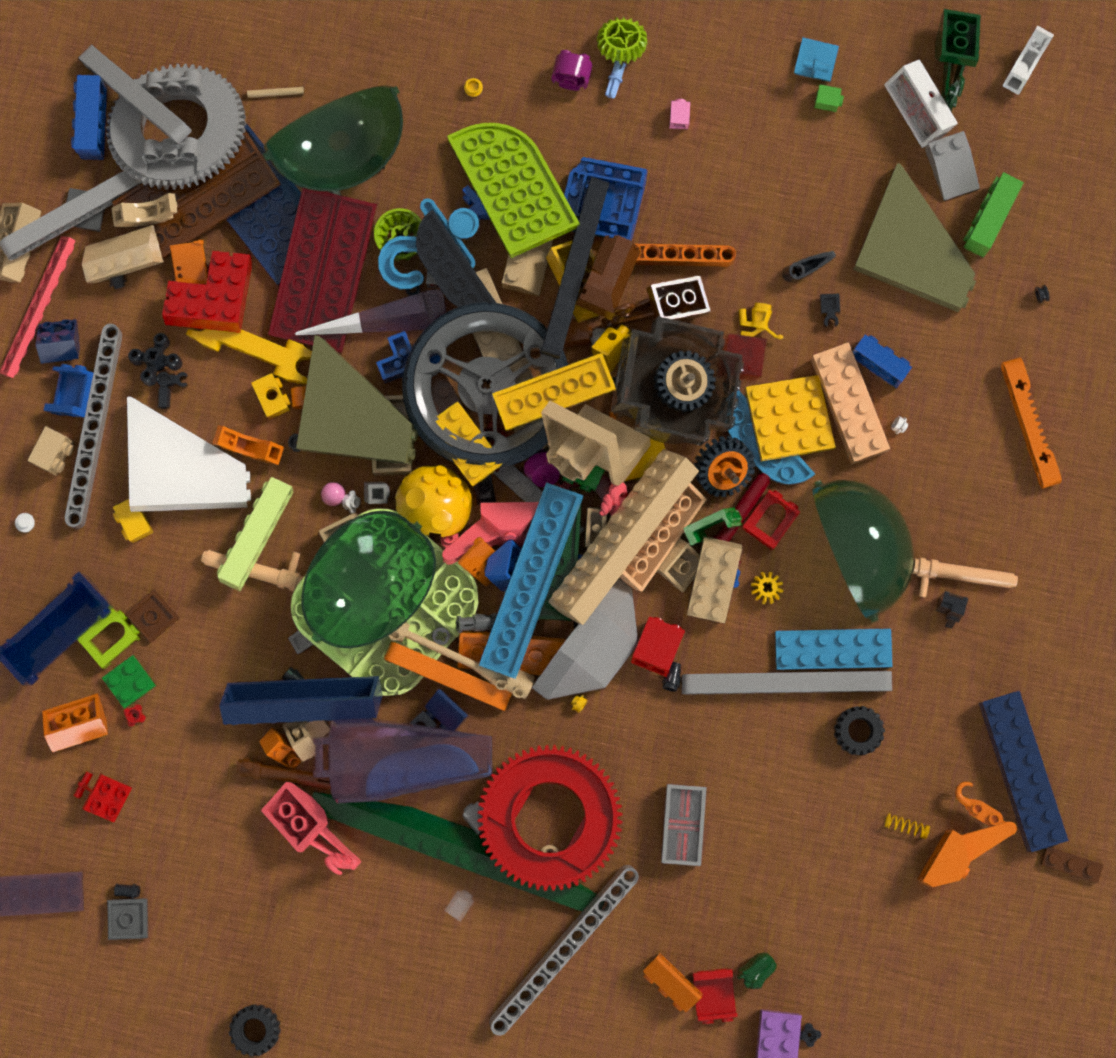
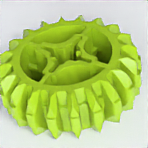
M623 16L621 20L616 17L614 21L609 19L608 23H603L602 28L598 31L597 47L601 55H605L606 60L612 59L613 63L619 61L621 65L623 61L629 64L630 60L635 62L637 58H641L642 53L646 50L647 34L643 26H639L638 21L632 22V18L625 20Z

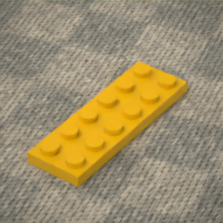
M600 353L492 393L507 431L542 418L541 412L549 401L566 409L615 391L616 388L603 354Z

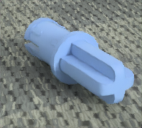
M619 61L614 62L612 73L608 76L609 82L605 91V95L608 98L616 97L619 84L623 81L621 78L626 67L624 62L622 65H620Z

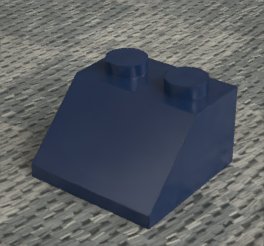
M440 689L424 706L427 709L425 713L432 720L437 718L441 722L439 726L447 734L450 731L454 734L469 718Z

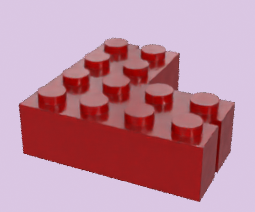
M212 251L206 285L168 281L167 300L164 301L162 312L165 325L241 333L252 271L250 255L233 253V256H230L229 252Z

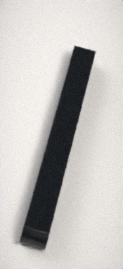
M591 176L578 219L580 225L577 226L540 354L560 359L610 182Z

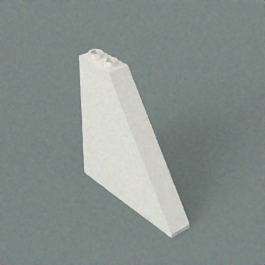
M127 397L129 506L131 512L247 507V501H251L250 489L247 490L246 483H250V471H246L245 464L136 399Z

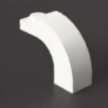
M1039 26L1036 27L1006 78L1003 87L1018 95L1020 94L1054 34Z

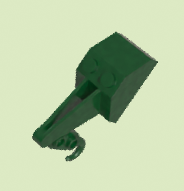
M944 9L935 41L934 57L938 61L944 62L942 98L952 112V108H955L957 104V96H961L964 88L965 78L962 75L965 66L976 67L979 61L981 15ZM951 63L957 64L953 84L949 86Z

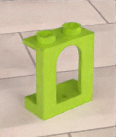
M113 608L77 638L103 669L111 665L110 662L134 641L141 639L138 636L140 632L133 624L129 626L125 621L127 619L125 614L121 610L117 611ZM112 622L121 623L125 628L124 636L102 654L91 640Z

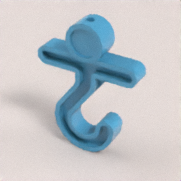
M424 199L420 204L422 214L425 216L433 209L472 268H474L475 260L461 240L468 239L477 232L479 226L477 215L470 209L459 208L450 215L447 221L432 199ZM398 236L389 240L382 247L378 257V269L382 278L390 286L400 290L412 289L423 282V274L420 271H412L408 274L398 272L394 267V258L401 252L418 253L416 236Z

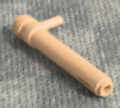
M208 550V552H203L201 562H204L207 566L219 569L221 564H225L227 558L225 554ZM292 553L288 570H278L255 563L248 577L275 584L282 589L286 587L289 588V591L294 592L297 584L303 578L300 573H296L300 553Z
M921 557L914 559L912 573L922 577L919 596L926 597L929 578L936 579V577L1011 589L1017 586L1018 576H1015L1014 573L942 563L935 559L928 561L926 558Z

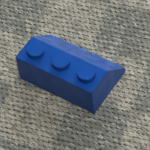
M865 334L853 350L855 360L897 389L912 368L909 365V361L903 357L898 358L894 355V351L891 348L881 346L875 337Z

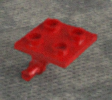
M86 771L82 780L78 782L77 785L79 786L73 796L81 799L85 789L88 790L90 794L82 809L115 822L132 787L100 773L92 788L88 783L93 774Z

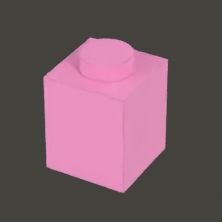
M684 99L671 101L669 128L688 129L690 102H686Z

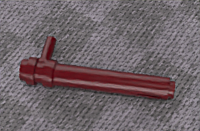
M763 472L757 475L735 507V510H738L742 517L741 524L770 484L771 478ZM724 522L720 530L712 538L730 542L739 527L728 528L726 522Z

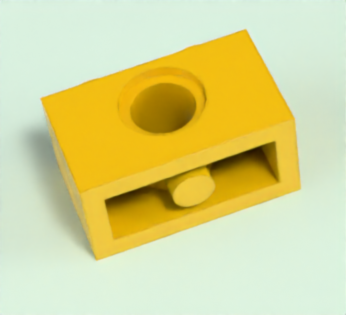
M271 373L251 382L269 420L290 411L288 405L291 403L287 394L283 395L280 390L283 386L279 377L275 378ZM270 392L277 393V397L274 400L268 399Z

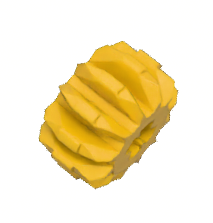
M761 572V579L755 576L754 579L757 583H751V587L757 588L752 590L751 594L758 593L755 600L758 601L762 597V604L766 603L767 598L769 603L773 604V597L779 600L780 596L777 593H783V589L778 588L783 585V582L776 583L779 576L776 575L772 579V572L768 573L767 578L765 573ZM763 584H765V585L770 584V585H771V587H770L771 592H770V593H769V591H767V592H764V591H763V589H764Z

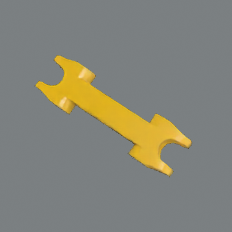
M188 329L186 333L187 336L210 350L219 352L223 344L276 366L273 375L282 380L307 385V378L300 375L297 368L300 362L304 360L311 361L312 351L300 343L288 339L285 347H282L242 329L241 333L208 329L201 332Z

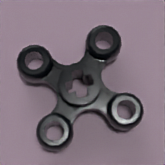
M158 333L154 336V347L149 348L145 353L139 349H132L128 353V358L133 365H147V368L140 374L141 381L146 386L155 385L157 382L156 373L163 370L166 366L173 371L179 370L182 367L183 362L178 354L164 355V350L170 346V340L164 333Z

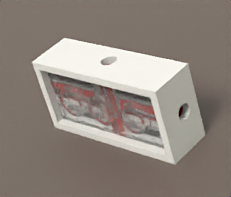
M920 60L903 66L884 84L922 148L926 147L929 142L941 139L958 124Z

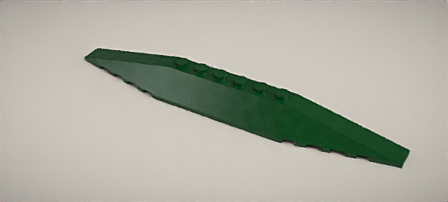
M314 792L312 795L315 801L325 810L326 817L570 908L583 912L597 895V893L580 883L578 886H575L573 882H571L570 889L564 884L561 891L558 886H556L555 891H552L550 886H548L547 891H544L543 886L536 890L535 884L528 888V882L521 886V879L513 882L514 875L507 878V870L501 873L502 866H494L497 860H490L492 853L486 854L485 852L489 846H482L486 839H481L480 835H477L473 829L414 807ZM605 901L599 902V909L603 908Z

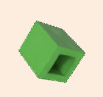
M819 85L814 108L836 112L838 106L842 107L844 96L841 95L842 89Z

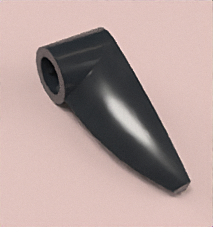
M830 251L817 254L788 265L783 269L782 276L787 282L797 281L836 257L835 252Z

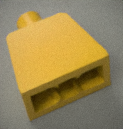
M622 324L619 325L617 330L608 327L592 346L593 356L600 353L603 354L609 372L613 371L627 349L625 337L629 329Z

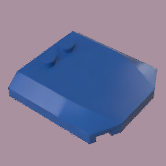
M583 157L577 167L573 168L569 173L564 196L578 220L591 176L610 182L595 236L604 238L610 235L609 238H613L614 235H619L632 240L648 171L644 168Z

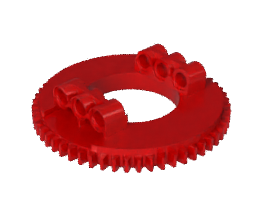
M539 745L536 752L530 747L529 754L522 750V756L515 753V760L511 757L508 758L509 764L502 762L503 770L497 767L498 775L491 774L494 781L487 780L486 783L490 788H483L487 796H480L485 803H479L478 806L483 808V810L477 812L478 815L483 816L477 819L478 823L483 824L478 827V831H484L479 837L486 839L482 846H489L485 852L486 854L492 853L490 860H497L494 866L501 865V873L507 870V878L514 875L513 882L521 879V886L528 882V888L535 884L536 890L543 886L544 891H547L548 886L551 887L552 891H555L556 886H558L561 891L564 884L570 889L571 882L578 886L579 879L585 883V876L590 879L593 877L591 871L596 874L599 873L597 866L604 868L605 865L601 861L608 862L610 859L607 854H614L611 847L616 848L618 846L613 840H620L616 833L622 832V829L617 827V825L623 823V821L617 819L623 815V813L617 812L618 809L622 808V805L616 804L620 797H614L618 790H611L614 782L607 783L610 776L603 777L605 769L598 771L597 769L600 764L597 763L593 766V758L586 761V754L580 758L578 750L575 754H572V748L565 752L564 746H561L558 751L556 745L553 746L552 750L549 749L548 745H545V749L542 750ZM552 783L568 788L578 797L584 810V818L568 847L560 852L545 853L533 849L524 842L516 828V817L533 787L540 784Z

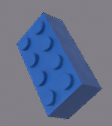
M77 75V81L74 82L76 100H73L75 118L72 119V128L75 130V134L71 138V146L82 160H104L107 86L98 75Z

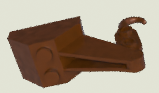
M695 276L650 285L646 288L649 299L638 304L632 302L622 304L614 308L615 314L611 320L603 318L601 322L603 329H607L608 327L613 328L620 324L625 325L655 319L657 325L667 327L696 319L711 311L701 277ZM650 306L652 307L653 312L630 317L632 313Z

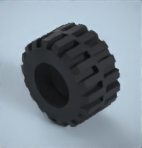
M865 706L852 707L843 711L837 718L836 725H834V737L837 739V744L842 747L841 749L849 754L865 755L872 753L881 745L880 743L884 739V722L879 718L880 715L871 708H866ZM856 719L864 720L869 725L870 735L864 742H855L849 736V725Z
M252 1004L238 1011L232 1018L233 1020L229 1025L230 1041L232 1044L234 1043L237 1051H241V1054L260 1056L275 1046L281 1029L279 1028L280 1020H277V1015L271 1011V1008L264 1007L265 1005ZM253 1018L262 1021L266 1028L265 1037L258 1042L249 1040L244 1033L245 1023Z

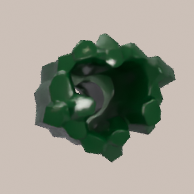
M757 953L738 969L737 978L739 980L741 978L744 979V985L747 989H761L765 980L776 971L777 964L768 953Z

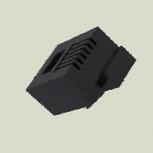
M947 591L941 594L935 611L947 615L946 619L948 621L945 627L952 629L956 622L959 623L966 610L967 597L957 596V594L953 593L950 594Z

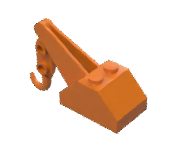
M964 781L956 787L955 796L972 817L989 827L963 835L954 830H946L917 878L918 881L926 886L936 887L960 881L961 878L965 879L970 871L968 866L971 861L1017 831L1015 823L1005 822L1002 814L980 800L968 799L962 795L963 787H973L971 782Z

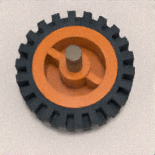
M721 436L719 437V442L715 438L711 440L712 446L707 442L705 444L706 451L702 448L699 450L702 456L696 455L695 460L698 463H694V466L699 470L695 478L705 491L717 497L719 494L722 497H726V492L731 496L734 495V489L737 493L741 491L740 485L744 488L747 486L745 480L751 481L752 477L749 474H754L755 470L752 467H755V462L753 461L754 456L751 454L752 452L741 440L739 441L738 438H732L731 436H727L725 439Z

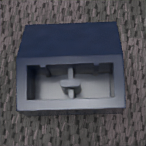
M76 319L44 322L38 325L36 348L41 364L79 359L80 343Z

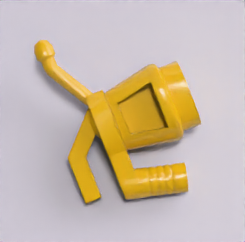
M755 302L752 308V322L747 321L746 309H739L740 326L756 329L753 332L741 331V336L755 337L766 330L774 338L783 339L782 335H776L767 325L772 314V305Z

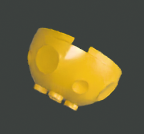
M442 465L424 466L410 472L403 479L395 496L396 511L400 518L409 527L425 535H429V532L441 534L440 537L454 535L461 531L469 520L472 507L470 490L466 482L454 471Z

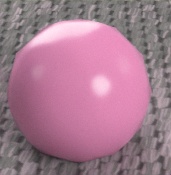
M336 482L326 484L321 491L323 502L329 506L341 504L345 496L344 488Z

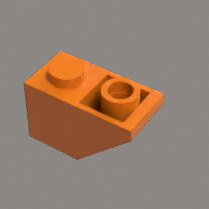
M271 728L259 741L267 756L288 768L295 769L302 762L292 748L288 737L274 728Z

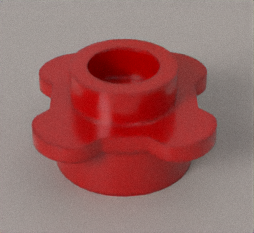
M139 704L124 710V715L128 720L127 724L131 727L135 726L138 722L143 723L146 720V716L142 713V706Z

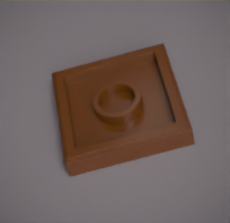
M154 589L125 614L150 644L180 619Z

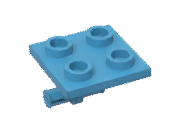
M802 38L794 74L830 82L839 46Z

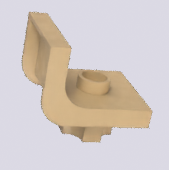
M549 401L541 412L550 448L546 453L548 462L557 467L561 475L572 481H575L576 478L585 480L594 466L597 465L609 472L612 484L620 485L626 480L651 445L648 436L586 404L578 415L552 401Z

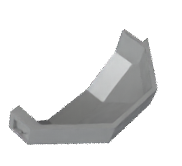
M618 578L585 624H578L535 682L532 689L545 699L550 700L606 688L638 644L631 587Z

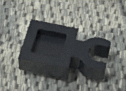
M839 293L820 294L821 314H826L824 327H828V320H833L835 327L839 324V320L835 316V314H840Z

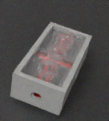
M666 784L661 863L701 866L707 787Z

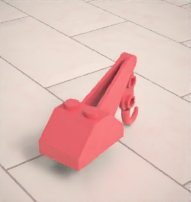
M539 502L481 503V519L459 538L458 533L441 537V545L445 548L442 553L444 563L451 565L459 561L474 545L473 541L477 537H482L490 547L495 545L501 547L508 540H513L519 547H522Z
M286 782L261 810L297 852H303L309 845H312L328 854L329 856L324 859V863L333 873L342 875V871H339L338 868L344 870L351 868L355 870L361 863V860L326 827L328 821L325 810L312 796L293 783ZM319 834L322 835V836H323L327 841H329L332 845H330L329 843H327L325 840H323L322 838H320L318 835H319Z

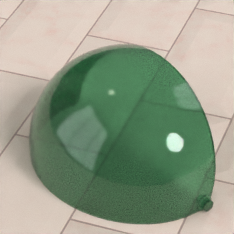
M388 85L363 89L308 112L280 129L264 144L265 153L262 154L265 161L270 160L276 170L291 183L312 191H340L367 181L389 162L399 145L403 129L402 108L397 94L400 93L397 86Z
M821 480L816 481L812 489L813 497L832 552L860 611L866 619L871 620V623L879 620L877 617L879 614L887 611L899 601L911 580L914 566V548L908 525L895 504L882 492L868 484L855 480H835L822 483Z
M390 511L369 512L348 521L324 542L307 570L301 595L302 613L307 626L313 632L311 638L316 643L320 640L338 648L366 646L392 634L413 616L426 598L436 570L434 548L421 531L423 526L418 521L412 523L400 514Z

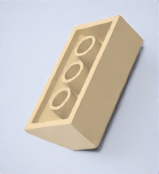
M3 203L0 211V241L40 218L41 210L24 203ZM0 247V280L21 282L25 274L24 269L30 257V252L14 260H9Z
M154 225L86 246L82 260L86 282L99 283L163 263Z
M553 240L513 258L508 256L502 288L539 296L548 262L546 256L551 249Z

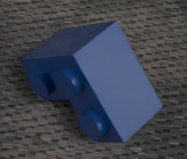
M405 331L388 337L394 355L376 362L385 384L403 377L407 357L412 349Z

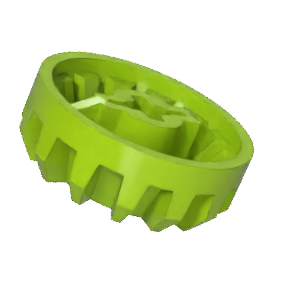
M403 208L392 209L384 213L378 219L374 229V238L379 251L389 240L396 238L398 233L409 236L413 232L414 236L417 237L418 227L422 221L420 217L414 212ZM391 230L392 237L388 239V233ZM401 252L395 256L394 260H410L411 257L418 255V253Z

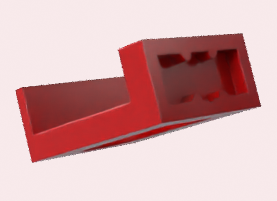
M769 489L741 529L773 551L800 514V511L795 503L791 501L788 503L782 499L783 495ZM780 504L784 507L786 514L783 521L770 537L755 525L769 506Z

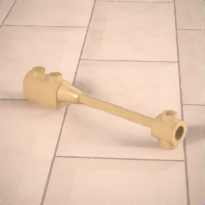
M392 616L384 634L389 636L391 640L402 642L404 638H408L475 669L474 671L495 685L497 689L506 690L516 698H527L535 676L519 669L517 677L514 679L479 666L480 662L469 659L409 631L410 624L407 623L405 618Z

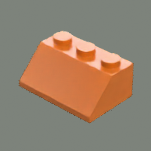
M98 693L42 711L44 737L52 752L108 735L107 721Z
M660 952L643 970L645 973L644 978L651 984L656 983L660 987L658 991L665 998L669 996L674 1001L672 1003L673 1006L680 1012L682 1010L687 1012L702 998L703 993Z

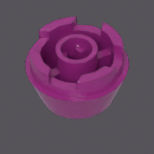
M544 449L529 457L524 466L525 475L538 487H545L546 483L553 485L560 476L558 468L548 462L546 455L548 451Z

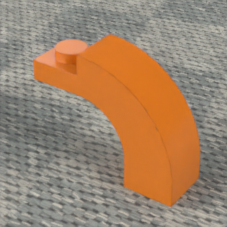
M220 425L217 427L213 444L222 447V449L275 465H279L284 450L283 446L274 442L253 438Z

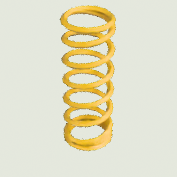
M888 813L885 828L887 826L890 828L895 817L894 830H896L902 819L901 832H903L907 821H909L907 834L910 833L915 823L914 836H916L919 827L922 825L920 838L927 839L930 825H925L924 827L923 823H920L917 827L916 821H913L910 825V819H907L904 823L903 817H900L897 821L896 815L891 818V814Z

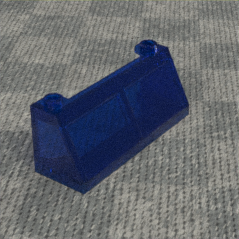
M77 572L72 577L74 580L73 584L68 583L67 588L11 639L8 638L6 640L7 643L0 646V661L22 685H33L39 679L38 675L101 618L105 619L111 614L112 604L86 574Z

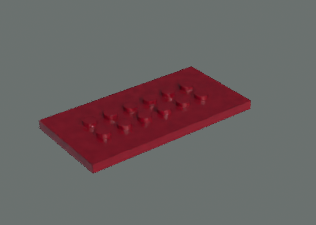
M303 186L268 335L312 346L316 335L326 340L337 352L343 353L347 333L295 335V333L352 315L377 204Z

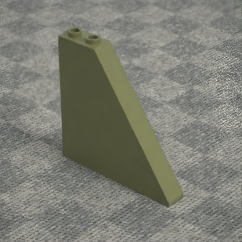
M897 163L853 270L959 312L961 308L966 307L969 298L966 296L968 291H972L975 286L976 280H973L975 272L902 165Z
M315 335L296 449L304 452L411 465L412 460L415 458L414 444L418 439V433L414 425L326 340Z

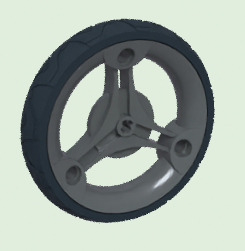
M486 302L455 308L433 321L414 343L407 357L402 380L405 409L410 422L414 425L420 438L438 455L453 463V459L458 461L457 458L467 460L466 463L475 465H486L485 463L491 462L502 464L499 468L522 462L540 451L548 443L543 418L529 422L514 434L504 437L497 433L499 411L492 393L516 385L515 381L531 368L540 371L541 375L568 366L563 350L560 359L543 354L537 359H533L530 356L532 351H539L541 353L547 327L532 315L516 307ZM481 331H493L515 338L523 344L524 351L506 361H501L494 357H480L469 363H464L448 356L446 348L465 335ZM439 356L441 359L439 363L433 364L430 362L431 357ZM525 358L528 364L513 373L509 367ZM446 361L462 369L460 375L445 369ZM438 373H442L457 382L458 393L464 405L471 411L478 413L481 433L476 435L471 441L457 436L446 427L442 430L435 422L439 420L437 417L439 413L432 398L431 379ZM487 382L488 384L490 382V389L486 390V387L483 389V383ZM493 414V431L484 432L483 415ZM484 436L485 439H493L495 444L492 448H486L480 443H475L474 440H482Z

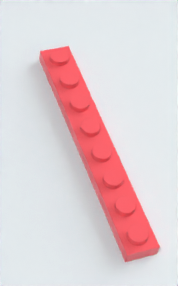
M64 236L60 237L0 369V374L14 378V375L18 373L19 364L27 354V347L35 336V329L43 318L44 309L50 303L53 289L58 285V278L66 268L68 256L74 250V239Z

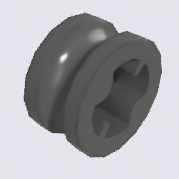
M439 627L432 632V639L435 643L444 645L449 641L450 634L447 629ZM438 631L446 633L444 641L436 640V636H438L436 633Z

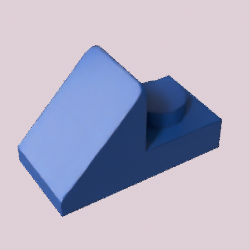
M467 185L462 189L463 200L469 206L472 204L469 209L477 215L478 219L490 220L478 196Z

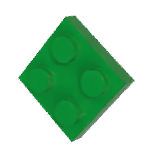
M132 655L102 677L124 709L131 706L157 686L135 655Z

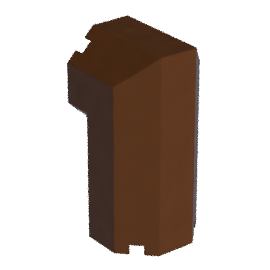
M610 235L604 237L576 301V305L609 320L615 314L614 308L619 305L640 253L638 248L637 250L634 249L635 244L633 241L619 235H614L613 238H609Z

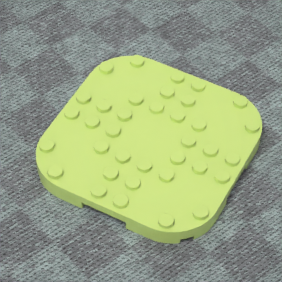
M372 509L355 517L300 580L292 594L291 615L297 629L352 677L379 676L384 696L400 695L415 687L423 676L384 660L391 641H393L384 634L392 616L405 618L407 623L410 624L409 631L433 641L432 632L436 628L443 627L447 629L450 639L446 644L441 645L447 648L460 634L456 630V616L472 617L476 613L478 606L477 585L472 575L460 566L458 562L451 565L444 563L442 557L444 550L425 534L409 527L400 518L398 512L389 509ZM438 631L436 633L438 635L436 640L444 641L446 633ZM404 638L402 642L398 640L393 641L435 660L441 655L408 638Z

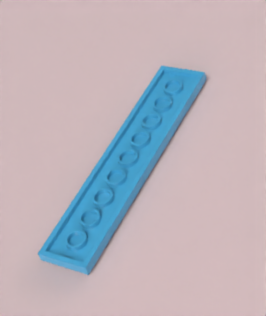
M546 483L479 666L516 679L583 495Z

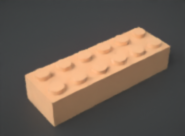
M849 342L813 355L811 358L812 365L820 379L822 391L851 465L888 452L890 449Z
M691 483L619 577L629 587L640 592L645 589L684 533L683 528L691 523L707 500Z

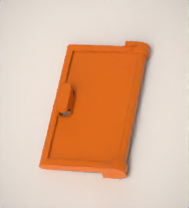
M199 239L191 243L170 245L176 282L206 285L208 272L203 240Z
M477 537L473 541L474 545L462 556L458 564L487 587L491 581L485 576V566L487 565L488 558L495 550L482 537Z

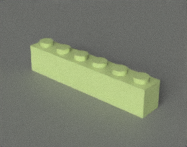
M273 477L263 485V493L260 498L255 500L252 514L247 515L244 521L245 527L236 535L234 547L228 550L225 564H221L217 571L219 582L238 591H241L294 493L292 486Z

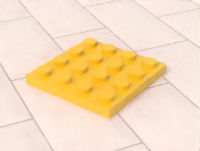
M818 375L745 387L744 390L761 462L836 448Z

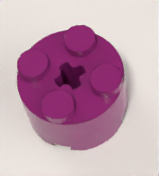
M561 50L555 59L551 76L552 82H559V87L567 90L579 91L580 87L586 89L592 70V62L589 60L590 56Z

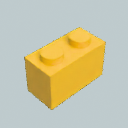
M129 499L113 507L115 511L113 516L117 523H121L123 527L121 532L126 541L129 540L134 543L154 533L143 511H130Z

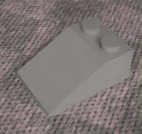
M964 131L927 144L925 151L944 201L980 189L971 149Z

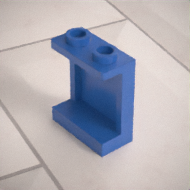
M61 364V367L53 366V371L59 372L54 403H45L43 411L54 415L85 418L94 373L87 371V367L75 365V368L66 364Z

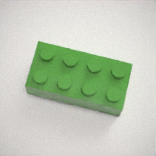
M1004 172L1000 177L996 176L988 190L990 193L982 201L981 209L971 223L974 227H970L963 239L966 242L963 248L984 258L991 249L1024 182Z

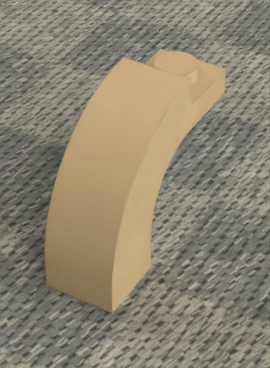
M168 193L150 202L120 203L112 208L114 227H139L173 219V214L177 213V202L175 194Z

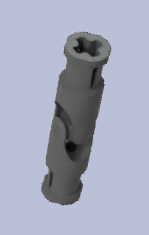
M493 613L489 616L484 614H474L472 617L456 616L457 633L467 630L479 632L492 629L498 613Z

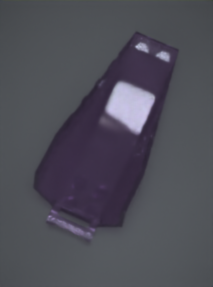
M370 718L332 720L328 737L313 738V744H315V770L313 771V777H329L332 799L337 803L379 801L407 793H416L430 788L434 789L448 784L452 785L462 781L484 778L492 774V736ZM323 744H328L329 770H323Z

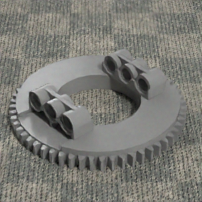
M170 64L168 69L162 66L161 71H158L155 68L154 72L148 71L147 74L140 75L139 79H134L135 82L162 104L171 100L184 99L196 102L202 106L207 112L208 121L206 129L199 139L186 137L179 145L170 138H166L161 142L154 139L145 140L144 126L147 118L118 95L119 99L114 101L115 106L111 107L112 113H109L110 119L107 120L109 126L106 127L108 131L106 136L109 149L121 170H124L126 175L129 174L131 179L135 178L138 183L142 181L145 186L149 183L150 187L153 188L156 184L157 188L160 189L164 185L165 190H168L171 185L173 190H175L177 185L181 189H183L184 184L191 187L192 182L198 185L199 179L206 182L205 176L213 178L212 172L219 174L218 168L224 170L223 163L230 164L229 158H235L233 152H238L237 146L242 145L241 139H244L243 133L246 131L244 128L246 126V116L239 94L232 87L231 83L227 82L226 78L222 79L221 74L216 75L214 70L210 72L207 67L202 69V66L199 65L196 69L194 64H192L188 68L187 64H184L181 68L177 64L173 68Z

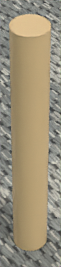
M304 87L247 90L248 98L304 94Z

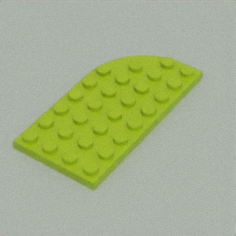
M481 123L463 128L447 136L448 142L511 258L573 231L580 225L541 152L525 133L505 124Z

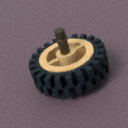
M691 351L673 353L660 363L659 368L655 372L654 381H656L654 388L658 391L656 394L658 397H661L663 404L666 403L670 409L674 408V411L681 410L682 412H687L701 407L712 396V391L715 389L713 384L716 380L715 377L713 378L714 370L710 369L711 364L709 362L706 363L704 361L706 358L703 356L699 357V354L696 352L694 354Z

